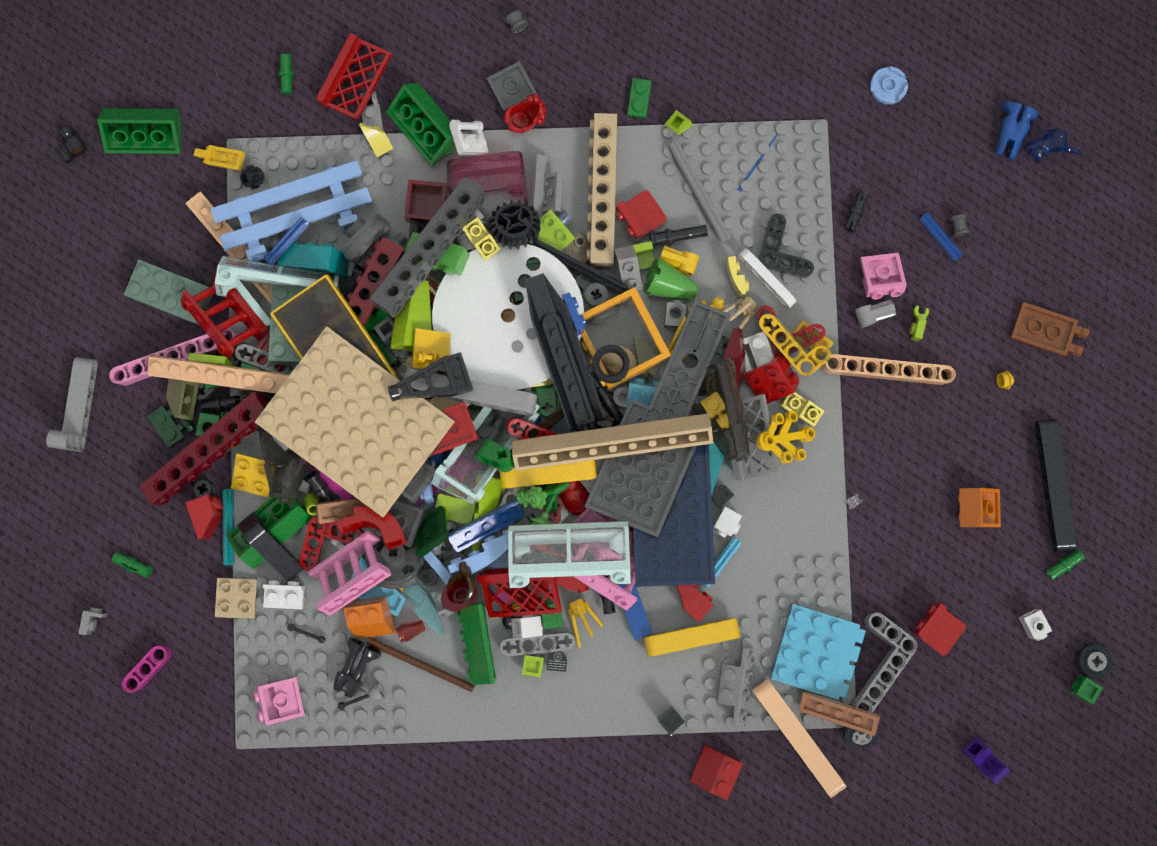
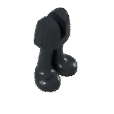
M350 637L347 641L349 655L342 671H337L333 690L340 693L348 679L350 683L344 695L352 698L363 684L361 678L366 666L372 660L379 659L382 652L372 646H365L361 659L352 674L351 670L355 660L365 644L356 638Z

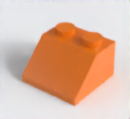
M959 489L960 527H1001L1000 489Z
M387 596L353 600L343 608L347 627L356 639L395 633Z

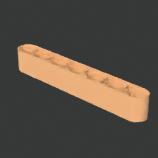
M832 354L830 358L835 362L834 369L828 366V362L821 367L828 374L937 385L950 383L956 376L955 370L947 365ZM848 361L853 363V371L847 368ZM867 363L872 365V372L866 370ZM886 365L891 368V374L885 372ZM904 367L910 370L909 376L904 374ZM923 369H926L928 371V378H925L923 376ZM942 371H945L947 374L946 380L941 376Z
M769 679L755 687L752 691L827 794L832 798L847 787Z

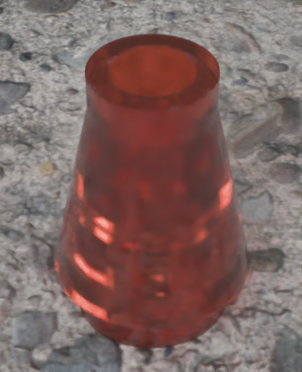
M422 620L400 624V627L395 628L401 643L405 641L407 643L420 633L426 631Z

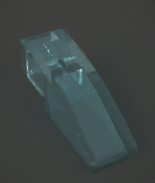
M419 582L413 586H407L403 591L417 604L412 611L441 637L445 633L444 627L432 598Z

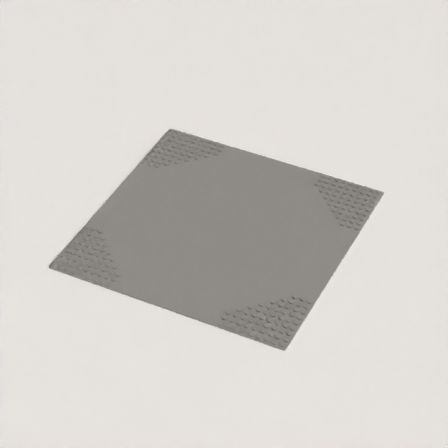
M821 119L693 124L691 128L680 135H677L665 125L617 126L615 212L618 203L621 201L626 203L644 190H648L667 217V221L654 229L653 233L662 232L665 229L672 231L705 224L707 226L708 237L677 241L669 246L667 244L658 245L652 251L654 260H657V257L660 258L664 246L680 252H691L700 257L694 275L684 274L697 283L698 293L694 299L692 298L690 301L681 300L682 304H686L685 317H688V308L692 307L694 300L698 302L705 300L707 305L710 306V301L720 297L724 299L726 308L737 302L740 298L744 299L749 296L754 300L757 308L754 310L755 314L742 329L744 338L763 332L759 326L757 310L761 306L766 305L774 309L778 319L791 334L803 319L810 325L821 324L824 326L826 337L834 342L830 348L831 354L839 355L827 121ZM590 127L531 129L524 133H514L509 130H482L489 153L485 155H458L457 149H455V151L434 166L427 162L404 133L386 134L394 149L379 157H376L370 144L366 143L364 134L228 139V149L246 153L242 170L245 169V166L254 164V167L262 169L265 179L260 188L251 190L250 187L244 186L241 182L240 174L242 171L227 169V203L237 197H247L323 172L329 167H338L357 160L362 175L341 182L344 193L348 194L367 187L372 202L350 209L352 215L356 214L358 219L362 218L365 222H368L379 213L392 227L388 234L393 238L400 232L406 236L408 241L402 246L406 249L412 233L420 234L427 226V224L406 222L404 218L408 179L447 183L449 197L465 176L483 187L487 198L482 207L492 217V211H497V206L503 207V202L510 204L511 200L514 203L520 200L521 204L527 201L528 205L531 206L535 154H541L551 158L550 173L559 172L563 174L561 211L554 212V214L558 217L565 210L573 218L565 227L572 235L580 232L587 237V231H591V224H588V212H592V205H588V193L592 194V187L589 186V175H593V168H589V156H593V150H590V138H594V131H590ZM461 131L462 134H473L472 131ZM600 132L598 134L601 138H606L608 136L606 132ZM778 134V136L769 148L770 142L773 140L775 135ZM677 140L680 143L730 235V239L721 242L669 148L671 142ZM605 150L598 152L602 157L608 154ZM763 154L764 157L762 158L758 166L755 168L753 173L750 175L748 180H744L750 172V170L755 165V163L758 161L760 156ZM603 168L597 171L600 175L607 174V170ZM330 186L252 211L250 215L253 224H257L333 199L334 197ZM599 187L597 192L604 194L607 192V189ZM603 205L596 208L598 212H605L607 210ZM338 213L309 223V226L295 241L300 242L302 245H306V242L318 244L317 246H323V243L332 244L335 249L341 251L350 238L341 231L338 219H341ZM776 213L782 214L786 219L779 252L810 260L814 265L813 273L807 278L768 269L796 299V303L791 308L785 307L738 257V254L746 248L759 260L768 221ZM615 214L614 249L650 242L649 233L636 241L634 236L631 237L628 234L625 223L621 222ZM238 216L228 219V224L234 231L242 229ZM778 218L772 221L775 223L773 231L769 230V232H776L778 226L782 225ZM523 219V221H525L526 224H530V222L527 219ZM598 224L596 226V229L598 231H604L606 229V226L603 224ZM282 233L280 235V239L285 235V233ZM770 236L767 242L769 245L775 246L778 240L776 237ZM579 238L577 239L578 245L582 244V241ZM601 242L595 245L598 250H603L606 247ZM269 247V248L267 249V252H268V253H269V251L272 249V247ZM367 255L357 265L365 268ZM767 255L766 257H763V259L766 260L765 263L769 264L770 261L776 262L774 266H777V262L780 259V257H777L776 260L770 259V255ZM736 256V262L740 264V273H737V275H745V280L749 282V291H746L744 297H740L730 281L726 264L728 257ZM615 258L613 267H593L611 273L620 281ZM265 259L260 261L261 263L269 264ZM783 259L781 261L783 268H791L790 260ZM795 261L793 271H796V268L803 269V273L810 271L806 264L800 267L797 266L798 262ZM353 262L348 264L347 276L352 274L355 266ZM565 266L574 279L580 275V273ZM650 268L639 270L642 290H637L668 348L677 329L664 328L666 304L671 302V300L680 299L643 293L644 283L648 284V277L646 276ZM436 269L431 270L429 275L441 283L446 273L443 270ZM241 280L271 318V304L252 282ZM514 292L510 295L509 300L512 304L522 303L515 302ZM314 293L312 324L314 326H323V323L319 322L318 317L324 314V309L320 303L315 302L316 293ZM595 294L593 299L598 300L599 294ZM630 298L623 302L620 313L611 322L600 326H584L596 351L606 345H617L630 349L635 355L633 340L636 335L656 349ZM737 307L731 309L726 313H729L732 316L735 312L738 311ZM229 308V318H231L236 313L232 308ZM764 309L761 317L765 314H771V312ZM671 310L670 315L676 319L680 317V312L678 310ZM740 314L732 321H728L723 333L727 340L730 339L733 328H738L747 315L743 316ZM596 315L589 318L588 320H594L596 318ZM767 319L768 323L766 326L772 322L770 319ZM240 321L229 327L238 334L248 329ZM229 333V339H232L231 333ZM251 336L243 342L257 348L261 340L258 341L255 336ZM747 344L745 345V350L752 369L757 368L751 348ZM722 346L721 350L725 352L726 347ZM808 347L804 348L807 353L811 351ZM799 351L791 354L793 358L797 357ZM408 352L409 357L412 356L413 352ZM827 353L824 355L823 358H821L819 355H817V357L820 360H823L824 358H826ZM688 356L683 361V365L686 368H694L698 361ZM590 357L586 359V362L589 371L591 372L593 371V368L589 362V359H591ZM669 359L664 362L653 378L651 376L647 378L642 374L637 376L645 378L646 381H653V379L661 380ZM830 359L828 366L834 369L835 362ZM806 361L803 363L802 369L807 373L810 372L812 365ZM790 363L791 369L799 377L796 393L824 410V413L815 427L810 426L799 418L791 424L788 433L798 432L799 428L809 426L815 430V437L812 441L805 443L800 440L789 441L797 449H804L806 458L802 461H796L793 457L790 463L783 464L780 462L781 471L735 481L725 430L716 421L719 417H715V428H712V434L727 445L715 486H726L734 496L721 508L712 500V522L714 525L723 507L733 510L742 515L739 521L741 526L736 535H726L724 538L716 534V529L713 528L714 561L732 538L738 539L741 545L715 578V584H711L708 588L698 585L696 588L700 593L705 591L713 598L711 602L714 604L701 621L697 622L682 608L681 598L676 586L636 587L653 632L651 635L737 618L740 638L647 657L644 638L634 640L622 607L614 603L616 613L604 614L602 598L599 596V592L589 587V590L578 594L577 590L573 592L557 585L562 607L563 627L543 628V634L569 632L574 635L571 617L568 612L570 609L568 604L580 598H583L584 602H588L590 608L603 623V627H600L587 611L584 615L593 633L591 637L581 617H576L575 615L581 648L577 647L575 641L572 649L561 651L567 657L566 672L547 670L548 657L552 653L547 652L527 654L544 657L541 678L522 675L525 655L505 656L501 653L500 644L504 639L513 638L512 629H506L503 626V617L489 618L482 584L475 580L477 595L470 605L484 603L497 679L495 683L475 685L473 691L470 692L382 652L379 659L368 663L361 678L363 684L352 698H349L344 694L350 680L347 679L340 693L333 690L337 671H342L349 655L347 641L350 637L355 638L347 627L343 608L331 616L318 610L316 603L324 598L320 580L310 576L308 571L305 570L292 580L300 582L299 585L305 586L304 609L263 608V584H268V580L280 581L281 585H288V581L266 559L252 569L234 551L233 579H257L255 618H234L236 748L259 749L669 734L658 722L657 718L671 706L685 721L673 732L674 734L781 730L752 691L766 679H769L805 729L844 728L842 725L799 711L803 692L817 693L770 679L792 604L852 622L840 375L828 374L822 368H819L812 375L804 376ZM722 365L720 370L716 372V391L725 403L755 396L745 376L740 390L735 391L721 386L728 367ZM290 366V371L288 374H290V372H293V366ZM629 380L611 388L610 390L607 389V391H611L614 393L618 388H628ZM704 380L689 416L701 415L704 412L700 403L704 400ZM230 387V397L238 395L241 402L251 393H258L255 390ZM531 387V393L536 392V387ZM621 394L619 396V399L621 401H625L626 396L624 394ZM783 398L767 404L770 420L771 416L776 413H781L785 419V413L788 411L779 406ZM758 400L752 406L757 412L761 409V404ZM601 403L604 415L609 416L608 412ZM741 404L736 405L738 414L742 416L746 408ZM546 405V408L543 410H546V413L549 414L553 408L550 405ZM468 406L470 417L475 420L484 407L480 406L473 411ZM618 406L624 416L626 408ZM497 409L492 411L497 414L495 422L499 417H504L508 420L511 417L526 416ZM537 411V413L540 414L541 422H542V421H543L544 419H546V418H544V417L541 415L540 411ZM749 411L746 420L752 424L756 415ZM759 419L756 427L762 432L765 428V422ZM743 423L741 431L746 435L750 427ZM782 424L777 425L774 436L778 435ZM583 426L584 430L587 431L588 427ZM255 431L253 434L245 436L238 446L231 448L232 478L236 453L271 461L272 452L285 451L268 432ZM753 431L750 439L756 442L760 434ZM500 436L495 441L497 444L502 445ZM747 442L745 450L751 454L754 446ZM776 443L783 452L787 451L780 443ZM291 449L286 451V453H295ZM757 450L754 458L761 462L765 454ZM768 457L764 465L772 469L774 468L773 460ZM753 461L749 464L750 473H755L758 467ZM274 462L277 466L272 474L269 497L233 489L234 529L243 519L256 511L284 486L275 481L283 463L306 475L309 474L312 465L310 463ZM483 470L472 471L476 485L477 477L483 476ZM498 471L494 473L492 478H498ZM466 479L463 481L462 486L470 490L472 482ZM453 485L447 487L452 491H456V487ZM288 487L303 504V499L308 494L293 487ZM329 489L335 501L343 500V498ZM442 490L441 492L438 493V494L442 493V494H445V495L454 496V495H452V494H450V493H448V492H446V491H444V490ZM438 494L434 496L435 503L437 502ZM400 495L397 501L417 506L416 502L412 503L403 495ZM504 495L501 496V500H500V503H499L498 507L500 506V504H501V502H502V500H503ZM510 495L506 501L509 502L515 499L516 496ZM528 503L529 507L527 508L520 504L525 515L520 520H522L524 525H529L530 522L527 516L533 513L535 517H540L542 509L533 508L530 503ZM435 507L431 509L429 512H427L424 516L432 512L435 509ZM570 513L560 524H571L580 515ZM310 520L283 543L298 560H300ZM518 520V521H516V522H514V523L508 525L507 529L509 528V526H513L514 524H516V523L519 522L520 520ZM453 521L457 529L466 525ZM334 525L335 535H337L340 531L337 525ZM501 529L490 536L495 535V538L503 536L502 532L505 530ZM311 538L309 540V545L312 548L318 547L317 539ZM330 539L324 540L318 564L340 550L330 542ZM472 545L461 551L466 558H469L468 554L472 552ZM481 546L479 548L480 553L483 552ZM312 552L310 553L309 558L305 559V561L308 562V566L313 563L311 561V555L314 553ZM542 552L526 564L564 562L559 558ZM587 552L583 562H587V558L591 555L590 552ZM365 553V554L363 555V558H365L366 560H367V553ZM424 558L423 570L429 568L433 569ZM351 561L343 566L347 582L350 581L354 573ZM336 572L329 575L328 581L331 592H333L340 586ZM426 574L427 578L425 581L428 582L433 574ZM439 576L438 582L432 586H424L419 579L415 585L404 587V591L397 589L406 597V601L399 616L391 614L395 633L371 638L472 684V681H468L466 672L467 669H470L469 662H465L463 650H466V644L461 641L460 631L463 630L462 622H458L457 612L445 618L443 614L438 616V611L431 593L445 588V582ZM488 584L489 590L494 594L498 588L493 584ZM543 594L540 600L542 601L546 595ZM513 600L509 606L516 604V602ZM495 601L492 603L494 612L502 610L503 607L498 606ZM294 624L299 629L317 636H324L325 642L319 643L318 640L299 632L288 631L287 626ZM555 636V648H560L559 644L561 643L568 647L569 643L573 641L568 636H564V640H558L559 636ZM368 638L358 639L365 645L355 660L351 670L352 674L361 659L365 646H369L366 644ZM544 638L542 646L546 649L551 648L553 640L551 638ZM527 639L523 642L522 646L524 650L530 651L533 649L534 644L531 640ZM516 640L517 645H511L510 642H507L503 649H507V652L510 653L511 649L517 648V652H521L519 647L520 640ZM743 648H754L755 662L752 665L751 673L753 674V679L749 686L750 700L746 707L747 720L744 726L735 727L732 726L735 706L717 703L723 664H730L741 667ZM850 661L849 664L854 666V662ZM855 671L851 681L844 679V683L850 685L847 698L839 696V700L821 694L817 695L851 706L856 698ZM297 677L305 716L267 726L263 725V722H259L257 717V711L260 710L259 702L255 703L253 698V691H256L255 686ZM380 684L383 689L384 699L374 701L367 698L345 706L343 710L338 708L339 702L345 703L368 694L369 689L373 685Z

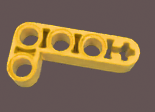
M765 314L760 318L759 326L801 375H812L830 360L832 354L827 346H817L807 353L775 315ZM766 319H773L771 324L774 326V328H778V326L780 328L774 331L772 327H766ZM780 332L786 334V340L783 343L777 340V335ZM792 347H797L799 350V355L795 358L790 355ZM819 349H824L827 352V356L823 360L817 357ZM806 361L812 365L808 373L802 369V365Z

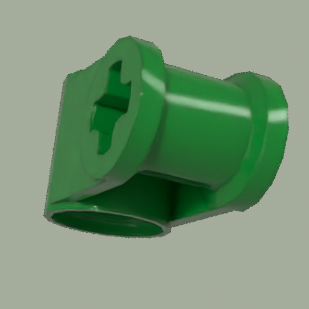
M553 384L536 387L540 406L539 410L544 418H547L557 410V394ZM546 405H550L553 408L549 414L546 413V410H543L546 408Z
M486 439L475 454L479 461L501 472H509L515 466L510 450L491 439Z

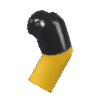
M516 603L510 607L513 610H519L521 606ZM515 616L502 618V624L506 629H512L511 618Z

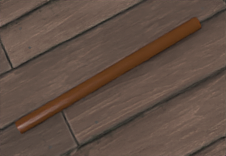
M371 637L367 639V645L467 691L472 692L475 685L380 641Z

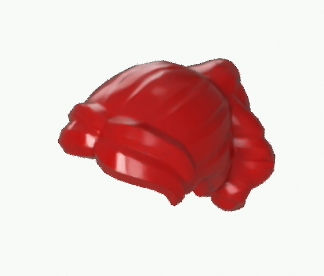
M532 93L526 97L525 101L509 106L503 116L509 131L524 133L531 130L536 124L542 125L547 112L545 102L538 95Z
M580 481L568 482L570 487L558 494L559 498L562 500L567 511L574 515H581L587 509L585 505L590 493Z

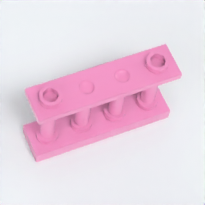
M367 531L308 571V574L320 580L324 598L316 603L318 610L331 616L391 575L390 569L377 562L373 546L381 541L380 537ZM366 551L370 567L362 572L358 556ZM351 561L355 577L347 582L343 566ZM336 572L340 587L331 592L328 576Z
M609 542L577 543L579 545L575 557L571 556V562H581L587 550L596 556L594 562L625 561V556L619 557L616 551L609 550ZM631 556V584H626L624 589L611 580L610 575L608 578L603 575L573 576L625 610H628L638 599L631 594L635 583V561Z

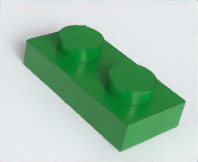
M633 78L627 116L646 119L651 87L650 80Z

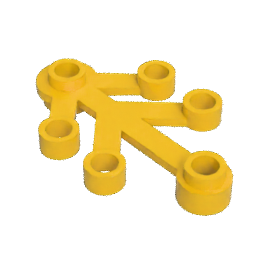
M795 411L786 412L785 419L781 413H776L771 416V422L767 431L760 433L756 443L761 450H771L783 464L792 462L793 457L796 461H802L806 458L805 450L797 449L789 441L800 440L803 443L812 441L815 437V430L812 427L805 426L799 428L798 432L788 433L791 424L798 420L797 413ZM782 424L778 435L774 436L777 425ZM776 443H780L787 451L783 452Z

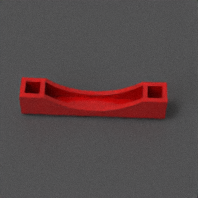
M630 527L629 552L630 556L634 558L633 527ZM698 585L676 586L681 598L682 608L697 622H700L714 606L711 602L713 598L705 591L700 593L696 589Z

